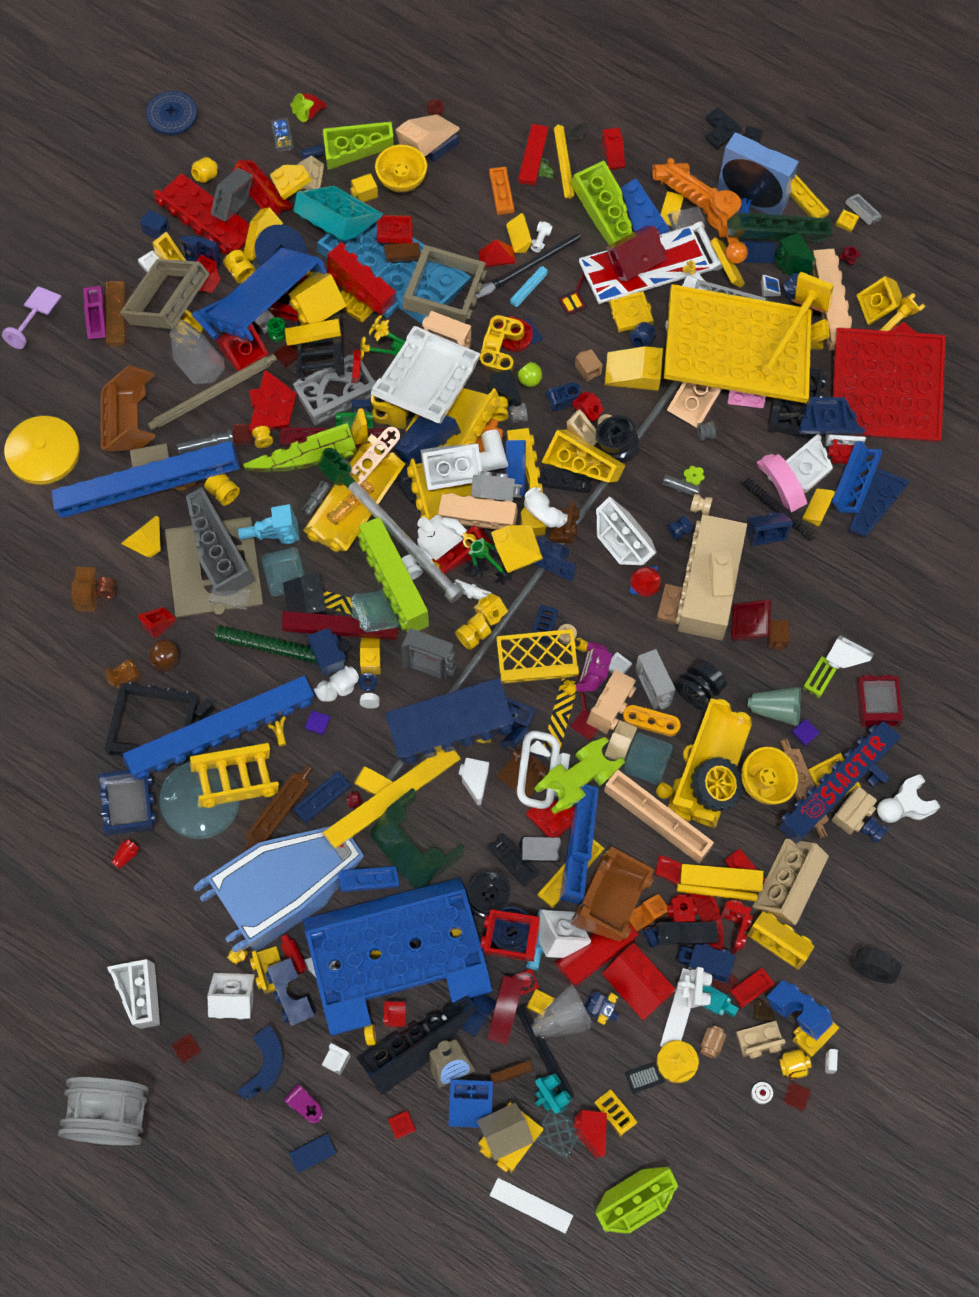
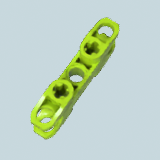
M606 737L592 741L579 750L575 756L580 762L568 771L560 763L551 769L543 780L535 786L534 789L537 792H541L544 789H552L557 793L559 801L551 809L554 814L569 809L585 797L586 794L581 789L585 784L594 779L599 786L603 785L625 763L623 758L609 761L603 756L602 748L609 742Z

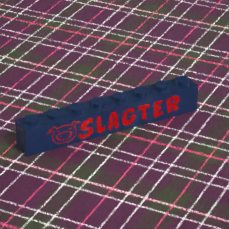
M885 721L879 726L875 723L868 731L870 735L867 738L862 736L856 743L858 747L855 750L849 749L843 756L845 760L842 763L838 761L831 768L833 772L830 775L826 773L818 781L820 785L817 788L813 786L806 793L808 797L805 800L801 798L793 806L796 810L792 814L788 811L781 818L783 823L779 829L796 845L900 739L901 736Z

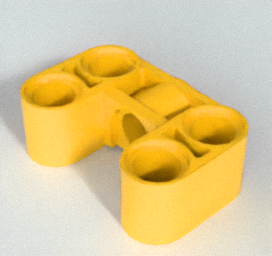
M500 315L494 316L491 319L480 354L483 368L497 373L510 369L513 372L514 362L512 357L501 353L500 349L505 338L518 341L524 337L525 331L520 321ZM498 322L503 323V327L500 329L494 327ZM515 327L521 329L517 334L511 332ZM488 356L493 357L492 362H490V363H485V362H484V359H485L486 357H488ZM504 361L510 362V366L507 368H503L501 364Z

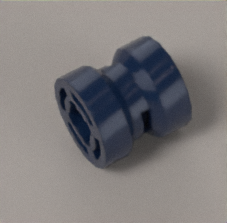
M686 516L680 517L677 522L673 521L667 524L668 531L675 541L682 538V535H688L693 532L692 524Z
M872 816L861 832L864 835H870L872 841L877 844L889 828L885 825L877 824L878 820Z
M656 925L653 928L643 929L645 939L650 948L656 947L658 945Z

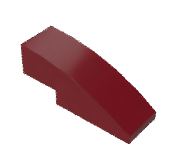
M504 975L487 1038L488 1041L507 1046L524 984L523 980Z

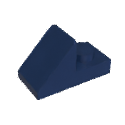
M485 994L477 996L472 1000L477 1008L461 1028L474 1038L497 1003Z

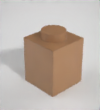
M592 349L582 351L576 356L575 367L585 382L601 375L603 365Z

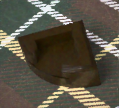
M755 998L753 1020L775 1021V1015L771 1008L763 1000Z

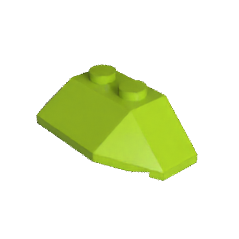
M669 1167L642 1169L606 1191L595 1214L605 1232L612 1231L629 1234L667 1209L678 1184Z

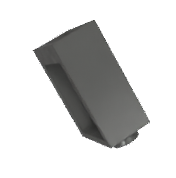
M237 168L220 182L216 188L211 214L226 222L245 206L253 175Z

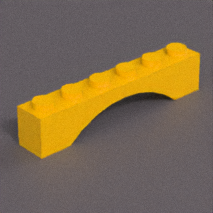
M529 428L508 430L506 440H526L525 475L528 480L529 490L533 487L541 488L543 493L542 484H538L537 479L540 478L539 467H535L537 454L536 451L532 450V446H534L533 435H530ZM525 507L523 508L520 515L521 525H531L536 536L545 535V530L548 527L531 515Z

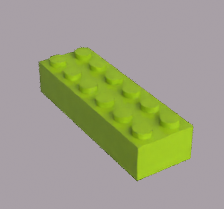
M378 517L359 525V546L362 552L366 551L368 556L366 557L370 567H374L375 578L378 583H382L384 587L382 588L383 594L386 599H390L392 612L394 615L398 614V623L401 629L406 630L408 633L409 628L419 631L428 627V610L381 518Z

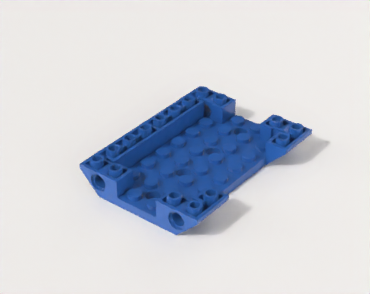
M461 878L303 919L322 1005L331 1036L371 1025L365 1002L369 999L443 979L447 981L452 1003L467 995L469 998L492 992L486 962ZM453 929H459L461 936L453 938L450 936V932ZM413 940H419L422 944L419 948L413 949L410 947V943ZM374 950L381 952V956L377 960L369 957L370 953ZM333 961H338L341 964L340 968L335 971L331 970L329 965Z

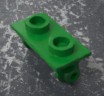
M339 411V413H336V427L348 423L349 428H351L357 412L342 413ZM369 411L364 412L367 429H373V413Z

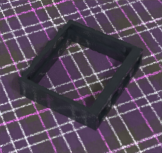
M134 682L121 683L104 749L108 755L123 757V753L140 747L115 743L127 694L189 703L184 727L196 721L194 712L200 704L198 695L192 691H184L183 693L177 692L172 688H165L164 690L158 689L153 685H146L145 687L139 686ZM186 760L178 764L174 762L169 765L185 767Z

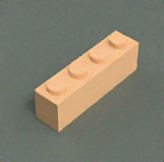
M449 493L447 495L442 494L438 515L443 518L457 519L464 526H477L498 530L508 525H515L518 510L517 504L508 500L500 502L488 498L477 499L473 496L460 497Z

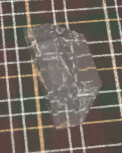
M181 319L170 332L173 360L193 384L214 383L225 370L224 359L202 333Z

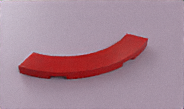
M659 855L654 876L663 878L677 886V884H681L682 864ZM685 893L688 897H692L693 903H696L701 922H717L719 942L708 945L712 946V949L720 951L723 949L724 930L720 910L715 898L708 895Z

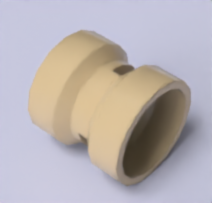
M694 494L690 512L696 513L701 511L703 515H708L712 498L705 497L703 499L699 494Z

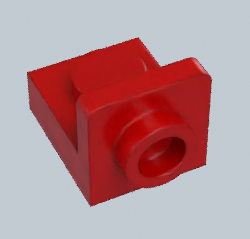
M833 439L827 451V455L830 456V462L833 464H847L854 445L837 444V439Z

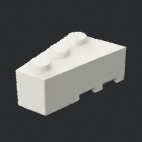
M145 959L107 967L113 977L115 987L123 1000L122 1003L131 1024L140 1029L160 1025L155 964Z

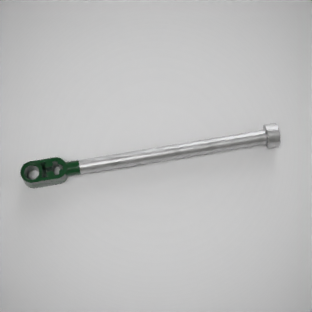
M325 448L318 462L319 469L334 484L345 485L375 518H381L386 530L446 592L444 596L450 603L458 600L465 591L460 584H453L350 475V464L335 449Z

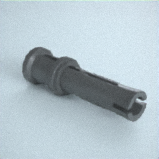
M228 429V431L216 434L214 432L208 437L177 443L179 454L182 455L204 447L215 446L222 442L232 441L233 445L235 444L232 431Z

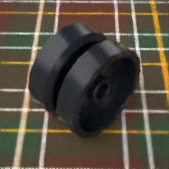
M621 415L608 417L599 424L596 430L599 449L621 463L631 460L638 453L640 445L637 429L630 418Z

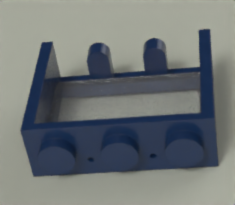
M128 770L98 774L101 789L99 793L102 801L101 814L104 821V827L102 828L105 837L154 830L153 824L157 822L155 811L152 812L151 805H154L155 802L154 794L150 793L149 786H153L152 775L149 774L148 777L142 780H138V778L132 780Z

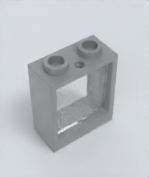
M654 649L639 655L635 671L653 709L660 708L662 710L669 707L673 700L675 687L657 650Z

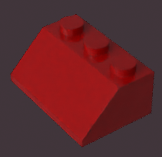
M635 943L621 953L602 973V976L642 1021L667 1001L676 990Z

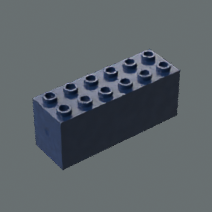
M500 678L385 713L398 759L406 762V764L415 763L418 761L417 758L423 756L426 759L437 756L436 752L444 751V753L456 750L455 747L463 745V747L475 744V740L482 739V741L493 739V735L501 733V735L510 734L513 732L512 729L516 728Z

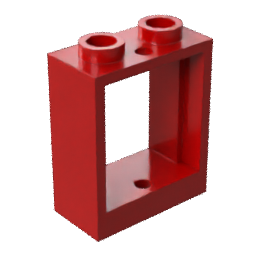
M490 910V915H486L484 922L487 933L486 936H482L481 948H484L485 955L534 962L541 922L540 917ZM496 920L530 925L526 953L491 948Z

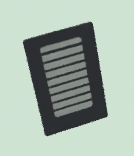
M657 1061L625 1072L632 1094L665 1083L664 1077L658 1070Z

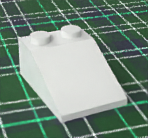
M478 443L420 450L428 490L472 483L473 475H480L482 471Z

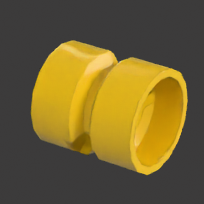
M241 250L232 251L225 257L223 262L238 284L243 283L256 271L255 267L248 261V258Z
M225 474L209 477L204 485L211 495H216L215 499L223 506L233 502L240 492V488L233 481H229Z
M477 614L467 621L468 625L463 624L455 631L459 641L468 650H472L479 644V640H484L492 633L485 620Z

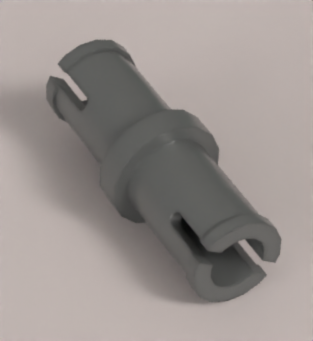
M668 474L665 475L662 485L677 490L678 493L683 492L692 496L698 494L701 487L686 482V479L682 478L680 480Z
M321 481L314 493L309 495V500L300 511L305 516L311 517L317 506L323 502L322 499L331 486Z

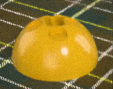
M394 145L386 148L379 154L375 169L378 179L386 188L394 192L404 193L417 188L422 183L427 172V162L424 155L418 149L409 145Z
M773 747L758 748L746 758L741 772L742 783L746 792L754 800L762 804L776 805L789 800L794 795L798 785L797 770L792 760L781 750Z

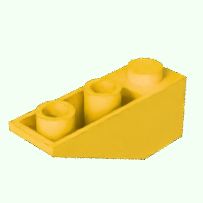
M270 208L260 209L250 221L244 248V254L248 261L256 259L254 246L258 235L269 226L283 224Z

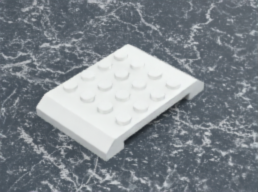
M414 326L408 334L405 344L385 374L373 386L371 395L434 422L442 423L474 371L480 353Z

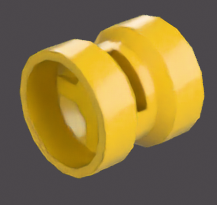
M499 397V406L491 415V418L498 422L508 419V410L506 409L508 407V400L505 397Z

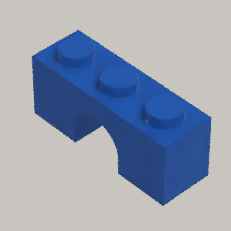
M782 980L767 996L771 1008L785 1018L794 1011H803L797 1018L802 1031L816 1041L833 1024L829 1009L824 1005L819 1006L809 994L804 995L801 993L800 989L793 983L789 984Z

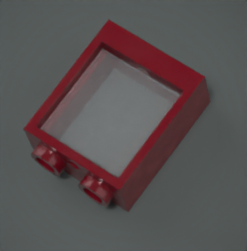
M866 674L859 677L856 687L860 727H872L875 723L879 726L883 721L890 727H899L903 721L899 676L884 674L873 677L871 674Z

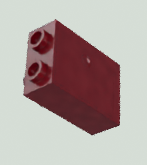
M646 225L606 247L618 280L628 281L667 259L665 247L660 241V234L655 226Z

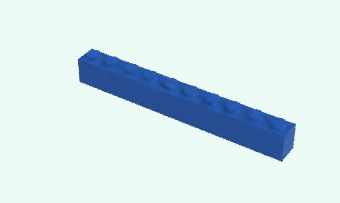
M232 441L222 442L215 446L204 447L179 456L167 457L157 462H149L139 467H131L121 472H113L103 477H95L85 482L81 481L74 485L59 487L56 490H52L54 510L60 518L238 470L240 467L237 451Z
M302 676L123 753V761L132 780L137 778L142 780L148 777L149 773L163 771L168 767L167 765L174 762L175 764L181 763L186 760V757L192 754L194 756L199 755L208 747H218L224 740L236 739L241 735L240 733L245 731L252 732L263 723L270 724L274 722L279 716H289L295 709L300 707L301 709L307 708L312 704L314 694L305 676Z

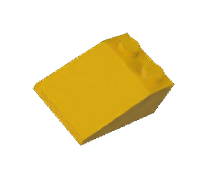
M639 347L608 352L605 385L658 391L661 379L663 348Z

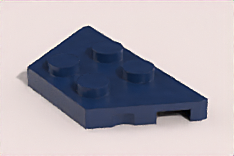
M811 397L808 400L798 433L863 434L866 431L864 427L859 426L855 419L857 416L851 410L845 397Z

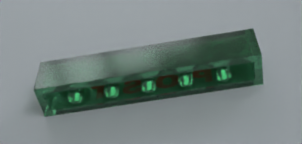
M736 212L727 220L728 237L781 240L800 233L805 242L822 243L832 236L831 218Z

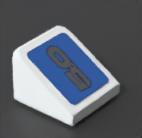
M762 275V295L780 296L779 279Z
M536 741L530 747L529 754L548 760L551 759V753L540 741Z

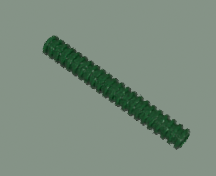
M221 624L216 629V641L221 640L223 643L227 641V644H239L240 647L244 645L245 648L250 647L252 650L256 648L257 651L261 649L262 652L267 651L269 654L273 652L274 655H285L286 658L290 656L291 659L296 658L299 661L302 659L303 662L307 660L308 663L314 662L317 665L309 645H298L297 642L293 644L292 641L286 642L284 639L281 641L280 638H269L267 635L263 637V634H252L250 631L246 633V630L240 631L238 628L235 630L234 627H223Z

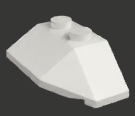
M609 497L596 509L597 537L619 564L644 565L656 554L651 538L633 516L613 498Z

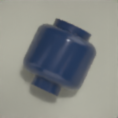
M647 322L638 323L630 334V339L637 348L650 347L656 338L655 328Z

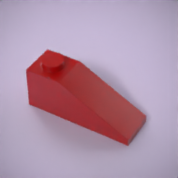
M472 526L466 532L467 534H473L476 540L483 538L486 542L493 544L482 528ZM467 539V541H468L470 544H472V540H471V539ZM462 540L437 560L433 558L432 560L437 562L440 570L446 574L471 560L472 557L469 555L471 549L465 547Z

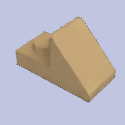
M578 409L567 421V430L594 446L597 442L596 429L582 411Z
M619 720L604 757L614 761L619 758L625 759L637 727Z

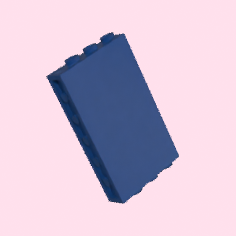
M281 248L212 309L207 316L215 329L252 341L254 338L247 327L308 271L311 270L325 274L327 271L324 268V263L319 257Z

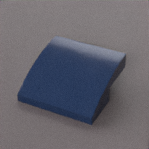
M181 236L179 238L186 261H197L200 255L216 261L217 269L221 265L216 242L194 236Z

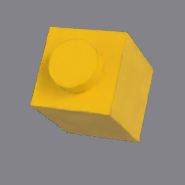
M371 173L351 180L352 188H350V192L353 197L362 202L378 197L377 185Z

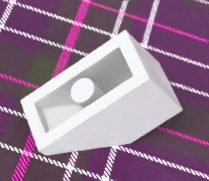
M466 758L465 764L461 763L459 775L462 776V783L476 804L481 805L489 771V762Z

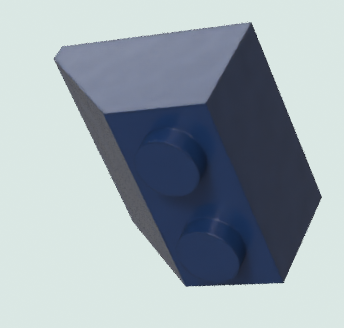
M773 512L766 516L760 517L755 515L750 517L746 522V532L750 547L786 541L793 525L792 520L784 512Z

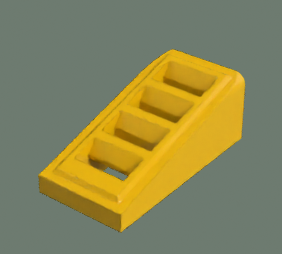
M362 408L358 409L351 427L352 437L356 445L368 442L367 422Z
M609 1090L594 1102L601 1112L607 1113V1121L619 1137L638 1123L612 1090ZM611 1097L613 1101L606 1107H603L602 1104ZM617 1105L618 1108L609 1114L608 1110ZM621 1111L623 1115L614 1120L613 1117ZM627 1118L628 1122L620 1127L618 1124Z

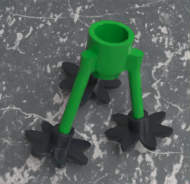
M481 538L472 542L471 550L469 551L472 561H467L470 567L464 570L465 572H471V578L476 573L482 577V571L489 570L487 566H484L487 562L486 559L479 562V558L486 557L499 571L495 574L498 576L495 583L501 582L504 585L507 579L512 580L511 575L516 570L508 573L505 566L500 567L493 559L496 556L497 560H501L493 541H491L493 544H490Z

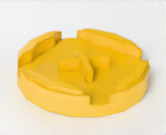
M679 1040L668 1042L657 1055L658 1070L670 1082H686L695 1075L698 1069L699 1058L697 1052L688 1043Z

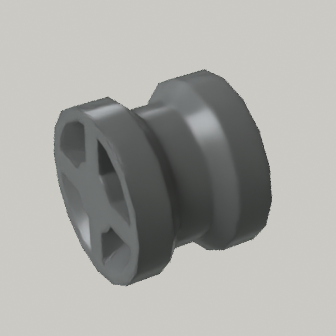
M709 421L707 424H697V433L700 441H704L706 438L711 440L716 438L713 421Z

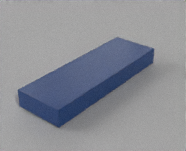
M506 440V459L508 462L506 474H508V478L515 479L514 484L523 485L520 489V495L525 496L526 440Z
M396 866L340 870L338 872L341 892L397 888L400 886Z

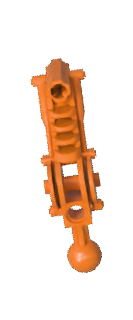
M669 158L667 164L653 165V180H661L662 185L667 184L702 208L703 213L708 214L709 224L718 229L719 236L727 237L729 243L726 248L727 259L735 264L742 263L748 256V249L743 242H739L737 236L741 226L738 217L741 207L739 196L729 190L717 191V188L705 185V183L690 175L688 163L674 164V159Z

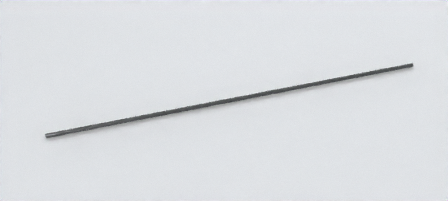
M674 380L638 429L637 435L639 440L681 384V381ZM601 480L579 511L580 518L576 521L577 526L608 485V482ZM537 568L508 608V612L492 630V633L484 641L447 694L458 691L496 637L545 572V569ZM398 760L386 778L393 782L406 762Z

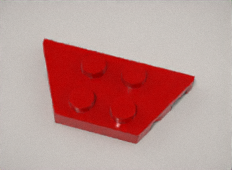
M266 370L264 371L249 427L250 434H252L255 428L260 426H268L270 431L275 428H288L297 393Z

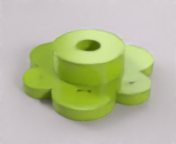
M691 466L683 473L684 477H686V482L697 486L705 478L703 475L704 471L700 467Z

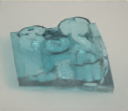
M291 547L270 554L265 553L261 557L272 597L284 594V582L305 576L298 548Z
M381 589L370 593H355L350 599L353 605L351 615L354 619L360 620L359 626L365 632L399 626L393 610Z
M638 732L624 766L627 776L632 775L652 782L653 785L660 783L673 750V745Z

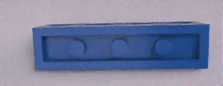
M856 441L832 500L839 513L860 512L883 452L881 449H867L863 441ZM869 455H875L874 459L868 463L866 462ZM869 469L868 474L861 478V473ZM863 484L862 489L855 493L856 487ZM857 499L855 507H848L852 501Z

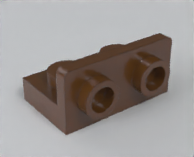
M570 502L569 508H556L562 513L567 514L568 519L567 523L560 528H551L550 541L554 543H573L574 535H577L576 521L580 518V512L576 508L575 503Z

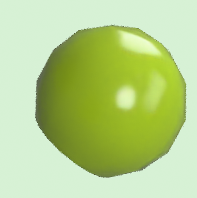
M529 362L518 371V379L525 387H534L542 379V370L536 363Z

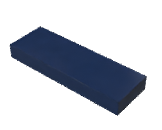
M338 771L295 806L293 811L307 825L349 790L351 784Z

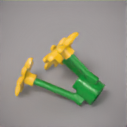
M382 315L376 318L375 323L372 324L369 335L371 336L373 331L377 330L374 335L376 341L381 336L392 338L391 348L393 350L373 348L370 345H365L366 338L362 337L360 345L361 360L364 352L369 353V351L397 356L406 340L389 332V326H387L389 320L382 321L381 325L379 324Z

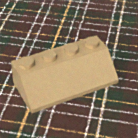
M785 839L763 884L762 892H759L757 901L754 902L752 908L761 913L763 911L773 914L780 923L796 926L829 856L816 843L800 841L796 845L791 839Z

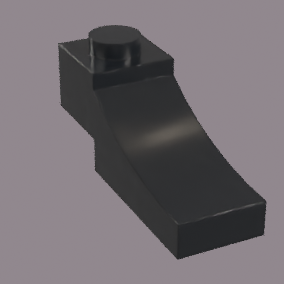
M663 922L656 925L658 946L712 944L719 942L717 922Z

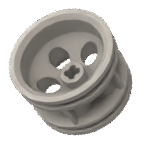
M75 1077L66 1080V1086L70 1087L64 1093L68 1097L66 1119L60 1120V1125L63 1126V1129L58 1131L59 1137L103 1145L131 1146L141 1144L142 1138L138 1137V1134L143 1133L144 1105L147 1103V1098L143 1096L148 1094L149 1088L147 1086L129 1081L95 1077Z

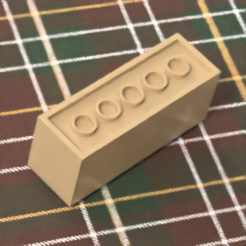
M703 514L701 521H697L675 624H679V632L723 640L728 625L747 523ZM731 551L732 596L713 597L709 570L711 552Z

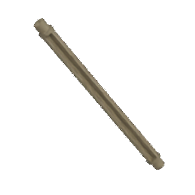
M271 354L268 357H263L153 418L151 422L147 423L151 431L157 427L160 428L268 368L277 361L275 355Z

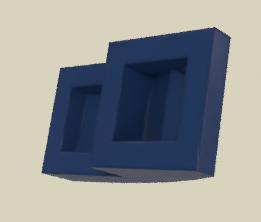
M517 726L512 729L513 732L508 734L500 745L505 749L508 746L515 749L527 734L528 729Z

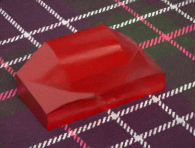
M200 255L196 262H200L210 275L199 291L212 293L221 280L217 271V263Z

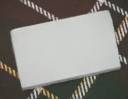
M826 434V446L831 445L833 439H837V444L855 445L856 441H863L864 443L866 437Z

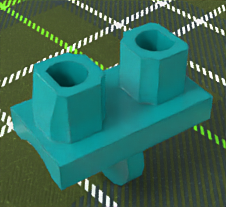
M556 1074L542 1077L535 1081L540 1089L535 1093L539 1099L535 1103L537 1108L543 1105L546 1112L552 1108L555 1114L563 1113L567 1110L566 1106L572 1101V1098L567 1091L557 1095L554 1088L561 1084V1081Z

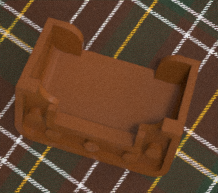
M611 846L599 861L585 890L584 899L579 903L571 920V925L619 942L622 939L626 940L631 931L628 921L641 892L645 887L649 889L654 880L652 877L654 869Z

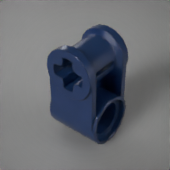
M571 382L548 389L545 395L546 398H549L551 411H559L573 406L571 403L581 394V387L579 384Z

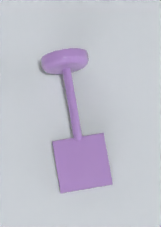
M37 286L24 304V306L33 310L18 330L12 327L6 328L2 332L3 339L14 348H24L26 338L21 332L37 311L49 315L60 300L61 295Z

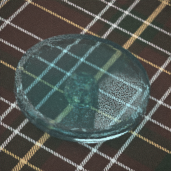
M190 762L175 769L165 780L159 798L161 813L166 823L182 836L194 839L212 837L225 830L232 823L238 812L240 800L217 804L211 808H199L198 797L203 795L199 773L191 772ZM217 768L208 769L207 776L211 793L222 792L223 788L219 770ZM227 770L231 790L238 789L234 777Z

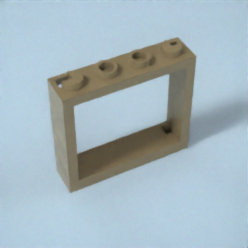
M424 245L405 292L402 309L429 316L430 312L433 311L466 323L467 319H471L473 311L471 307L476 305V294L481 292V280L485 281L487 270H485L486 262ZM429 261L475 274L462 310L415 296Z
M156 259L120 311V314L130 325L173 329L210 274L200 262ZM167 275L184 276L159 314L143 312Z

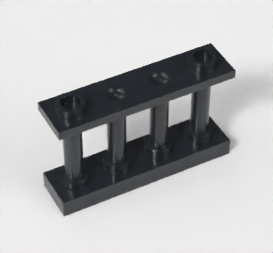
M340 312L333 314V320L339 319L341 336L298 344V363H295L296 374H300L301 381H305V371L331 367L336 369L337 376L345 375L344 332ZM297 317V325H295V327H297V326H302V324L300 323L298 317ZM328 342L334 344L329 348L305 351L306 345ZM325 355L334 356V358L328 361L305 364V358Z

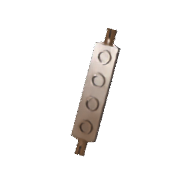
M783 739L780 743L784 753L792 760L798 774L795 796L797 801L801 798L805 800L808 797L806 793L814 786V783L800 750L791 749L788 739ZM827 815L813 827L816 828L820 839L828 836L823 826L829 820Z

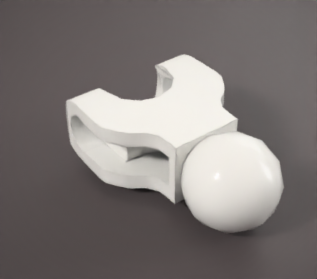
M920 774L907 779L900 786L894 798L883 799L878 805L877 813L880 819L887 823L896 822L905 816L915 820H922L934 814L940 808L937 800L926 802L918 797L916 791L925 783L923 776Z

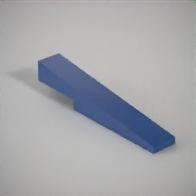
M587 784L581 787L586 796L575 804L559 899L579 904L585 895L587 867L592 854L599 790L598 787Z

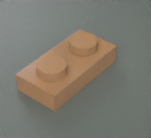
M665 584L656 620L675 625L683 591L682 587Z

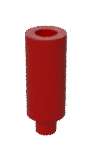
M288 934L282 936L283 944L281 948L286 958H291L297 975L306 972L308 967L295 940H290Z

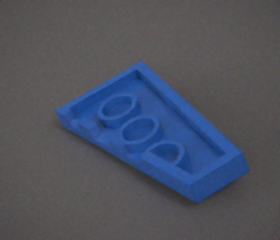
M636 178L621 187L634 232L646 225L655 226L660 235L670 231L668 225Z

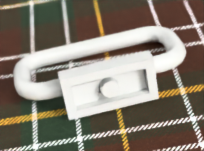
M531 731L524 736L522 743L517 796L527 806L545 809L553 803L554 796L558 797L554 790L547 789L544 801L531 799L525 795L531 740L540 739L551 744L552 752L549 771L560 763L568 771L570 754H559V742L553 735L540 731Z

